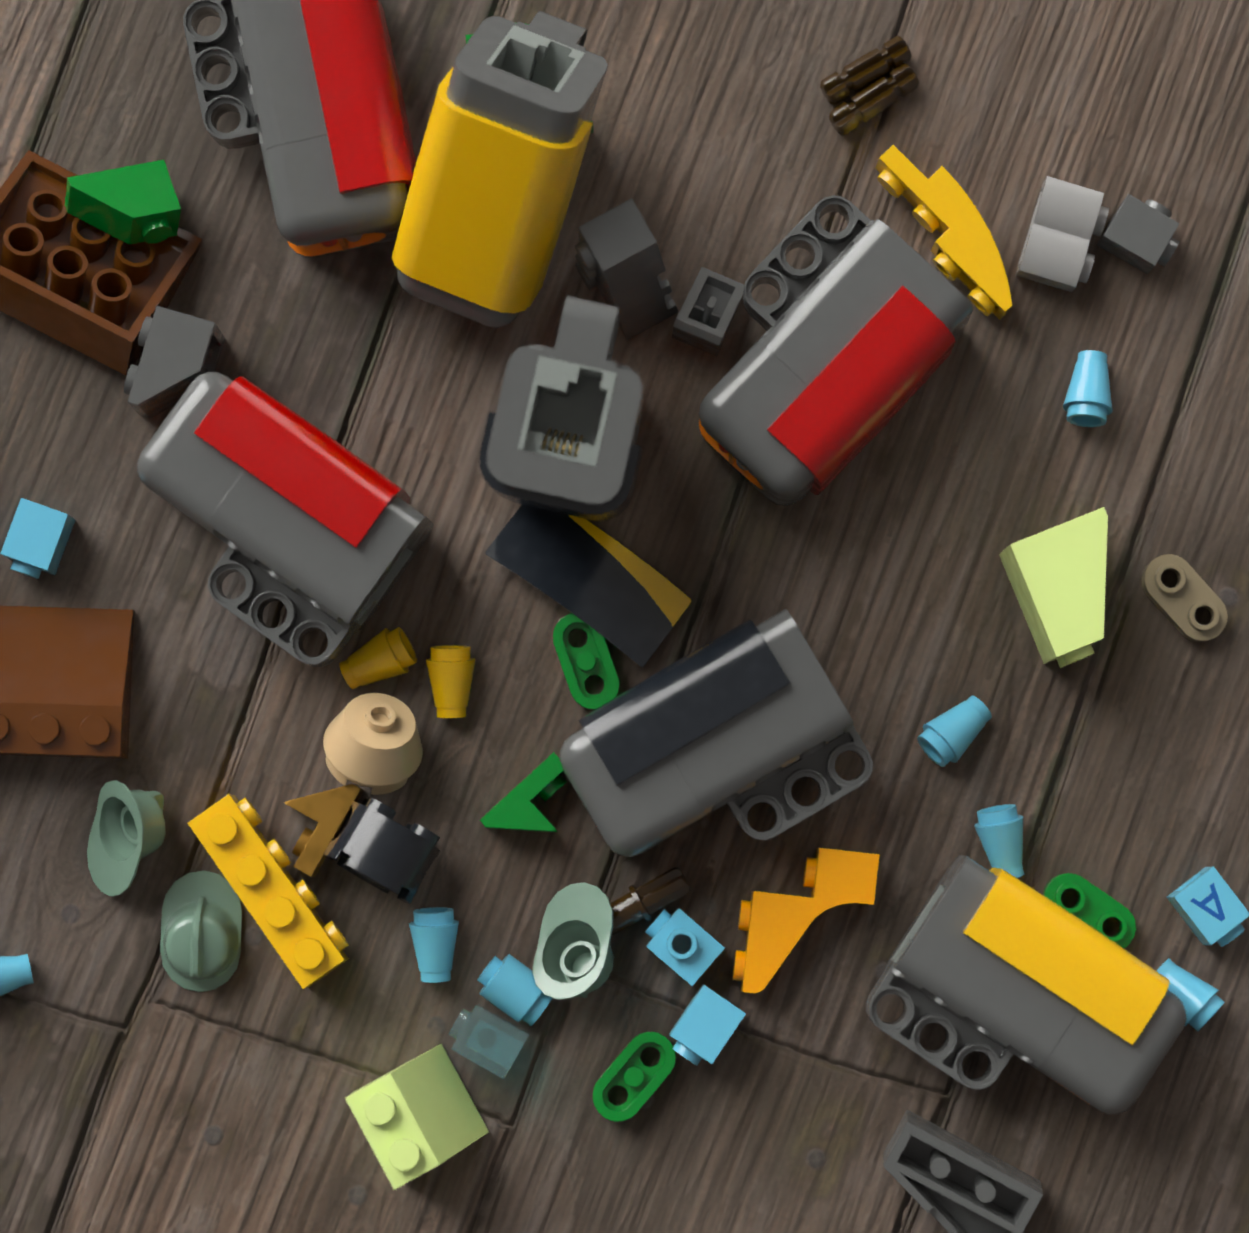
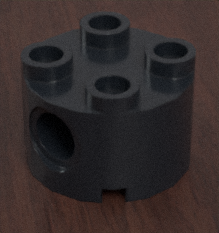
M370 797L369 800L364 798L361 804L353 802L343 826L329 843L324 856L329 860L337 861L339 856L342 855L337 865L387 894L391 890L398 895L397 899L411 904L426 872L440 853V850L435 847L440 837L419 824L414 823L411 825L407 823L406 827L393 821L397 812L374 798Z

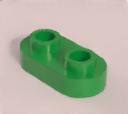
M573 613L561 618L553 631V643L570 693L575 702L581 707L588 710H596L616 698L619 691V678L605 638ZM574 630H582L588 637L587 643L581 648L571 646L568 641L569 634ZM592 676L599 677L604 682L603 691L597 695L589 694L584 687L586 680Z
M1065 873L1053 877L1045 885L1042 895L1075 915L1123 949L1132 942L1136 932V923L1130 910L1085 878L1077 874ZM1066 889H1073L1078 895V902L1072 908L1065 907L1061 902V895ZM1109 917L1115 918L1119 923V931L1113 937L1107 936L1102 929L1103 922Z
M653 1031L636 1035L600 1076L593 1089V1103L601 1116L616 1122L628 1120L641 1109L673 1070L676 1060L675 1051L672 1049L673 1045L667 1037ZM647 1047H654L660 1053V1059L654 1066H647L640 1059L641 1052ZM617 1085L624 1087L628 1093L626 1101L619 1105L613 1104L608 1098L609 1090Z

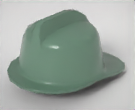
M117 780L106 782L101 788L87 848L88 868L93 882L101 892L109 896L122 895L130 888L137 873L140 860L156 852L163 844L166 834L163 816L164 796L160 792L130 790L125 784Z
M204 870L187 873L175 881L165 895L161 918L160 953L162 964L171 980L184 989L197 992L214 990L229 981L238 967L241 954V902L227 879L220 874Z
M585 882L570 884L558 891L547 905L542 919L532 973L536 986L548 997L557 1000L573 999L575 997L587 998L589 993L599 989L608 980L613 970L614 955L610 946L613 930V909L608 896L599 887Z

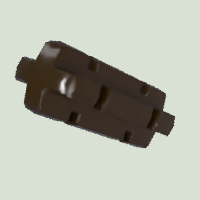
M901 36L894 37L883 44L882 50L879 51L876 48L843 67V73L839 74L836 71L824 78L820 84L823 95L831 105H836L848 98L850 91L853 90L856 93L889 74V68L893 67L896 69L900 65L909 62L912 56L910 48Z
M902 64L890 72L888 79L882 77L851 97L848 105L844 102L831 110L829 119L834 129L840 135H846L858 127V121L866 122L895 103L898 95L904 97L915 90L919 81L913 69L908 64Z

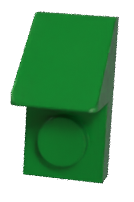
M553 752L480 819L482 824L488 829L558 832L534 806L532 801L540 796L546 802L567 783L561 776L564 770L560 763V758Z

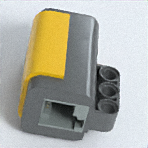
M542 11L536 14L529 25L522 22L515 23L500 16L486 18L458 54L454 67L451 68L438 87L391 257L394 265L397 267V280L405 292L413 297L494 328L510 324L516 319L519 312L525 311L531 306L543 286L569 207L592 129V116L608 67L603 57L586 51V48L583 47L587 36V29Z
M962 855L957 856L921 908L888 959L885 971L871 990L866 1001V1013L869 1020L876 1027L966 1087L984 1089L991 1086L1014 1054L1089 1105L1108 1115L1126 1112L1135 1104L1179 1037L1186 1023V1009L1183 1002L1168 990L1169 979L1002 868L993 867L987 870L968 856ZM888 994L898 995L903 1002V1012L893 1022L880 1020L876 1012L878 1001ZM929 1023H939L945 1030V1041L935 1050H926L919 1042L921 1029ZM973 1051L983 1052L988 1060L986 1072L978 1078H968L962 1071L964 1057Z

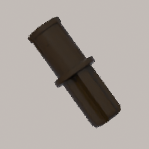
M674 867L638 888L631 885L628 887L629 893L611 902L613 909V930L611 936L643 918L647 922L652 920V913L688 894L690 891L689 883L678 867Z

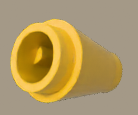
M400 627L392 631L385 628L346 660L340 662L339 667L349 687L355 689L359 686H365L408 673V667L417 663V657L411 642Z
M443 645L431 647V658L426 659L438 718L466 717V707H468L476 660L471 658L470 646Z

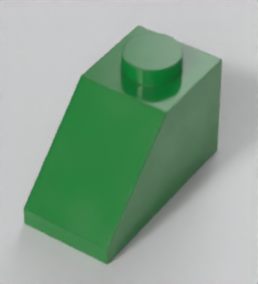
M164 159L67 177L65 207L67 213L129 245L140 242L159 243L171 236L177 235L181 207Z

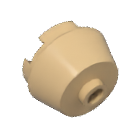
M368 693L351 700L328 725L323 739L326 764L331 774L345 786L347 780L359 786L371 787V794L374 795L387 794L404 786L407 779L418 769L422 760V744L412 711L405 703L387 694Z

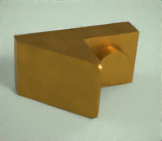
M349 784L284 802L286 805L318 822L314 831L308 827L305 828L292 851V854L299 857L294 865L296 869L311 877L317 875L326 859L324 856L326 848L343 826L353 802L359 801L364 792L363 789L354 784Z

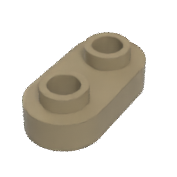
M1166 554L1155 558L1145 567L1142 574V587L1145 594L1185 638L1194 642H1206L1222 633L1228 618L1225 604L1186 560L1177 555ZM1164 570H1171L1177 575L1178 582L1174 588H1168L1162 583L1161 575ZM1198 607H1204L1209 610L1211 614L1209 624L1201 625L1195 620V611Z

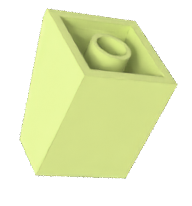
M1104 507L1010 544L999 554L1044 664L1057 660L1059 667L1062 668L1095 654L1092 644L1104 639L1108 515Z
M442 1043L355 1090L345 1098L394 1190L437 1167L489 1133L486 1124Z

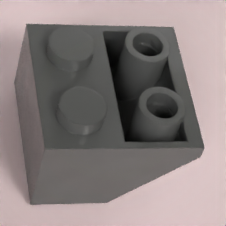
M156 306L153 318L146 317L144 319L138 339V345L144 347L139 366L133 364L130 366L124 384V393L129 395L128 403L140 416L150 419L173 407L195 378L206 372H216L226 339L216 323L160 306Z

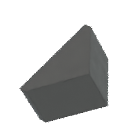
M701 267L675 320L672 338L718 356L743 297L744 284Z

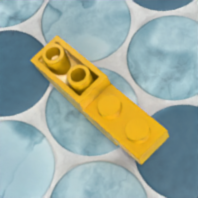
M892 145L878 159L875 167L880 173L877 176L878 181L892 196L898 198L902 194L915 207L912 214L927 231L933 233L937 229L942 234L935 241L931 252L936 256L933 259V263L937 269L951 281L958 278L971 291L968 294V298L980 312L986 316L993 313L999 320L1002 319L1012 306L1009 282L1001 255L978 209L963 188L943 166L927 179Z

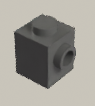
M1127 194L1098 241L1097 246L1148 275L1156 263L1165 267L1180 242L1172 237L1180 223L1171 219L1172 212L1162 204L1149 199L1144 203Z

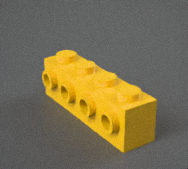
M228 794L189 821L188 825L302 989H306L349 959L343 951L349 944L333 921L325 925L314 908L320 905V902L304 880L296 884L285 867L292 862L275 838L267 842L257 828V825L262 823L263 820L246 797L239 801L235 795Z

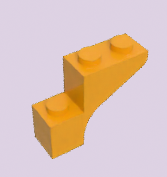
M816 848L815 858L806 857L803 887L812 888L811 898L751 891L750 901L741 900L738 930L747 931L745 951H735L732 980L741 981L740 991L758 993L764 990L806 929L822 912L832 907L849 903L874 905L879 854Z

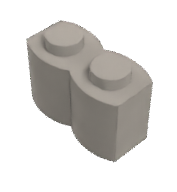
M1047 176L1039 193L1015 275L1069 292H1073L1078 281L1087 283L1095 259V255L1087 253L1092 234L1101 236L1109 212V208L1101 206L1104 193Z

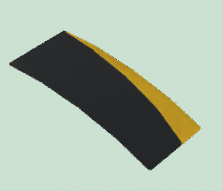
M521 505L485 552L488 557L517 574L565 607L641 667L645 666L691 603V599L657 570L584 518Z

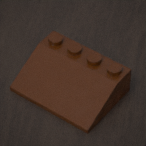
M28 150L0 188V311L127 375L130 366L135 363L144 347L138 345L144 319L146 317L153 318L156 306L163 308L169 306L202 244V239L178 227L176 236H171L162 242L153 244L140 242L129 245L67 213L65 207L67 177L78 175Z
M0 606V755L128 759L134 610Z

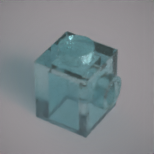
M477 1004L472 1013L464 1008L462 1009L448 1035L457 1039L451 1050L505 1079L530 1033Z

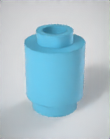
M510 954L502 961L494 956L477 979V981L484 985L479 995L516 1022L523 1020L530 1026L536 1022L552 1000L551 997L546 996L536 986L532 970Z

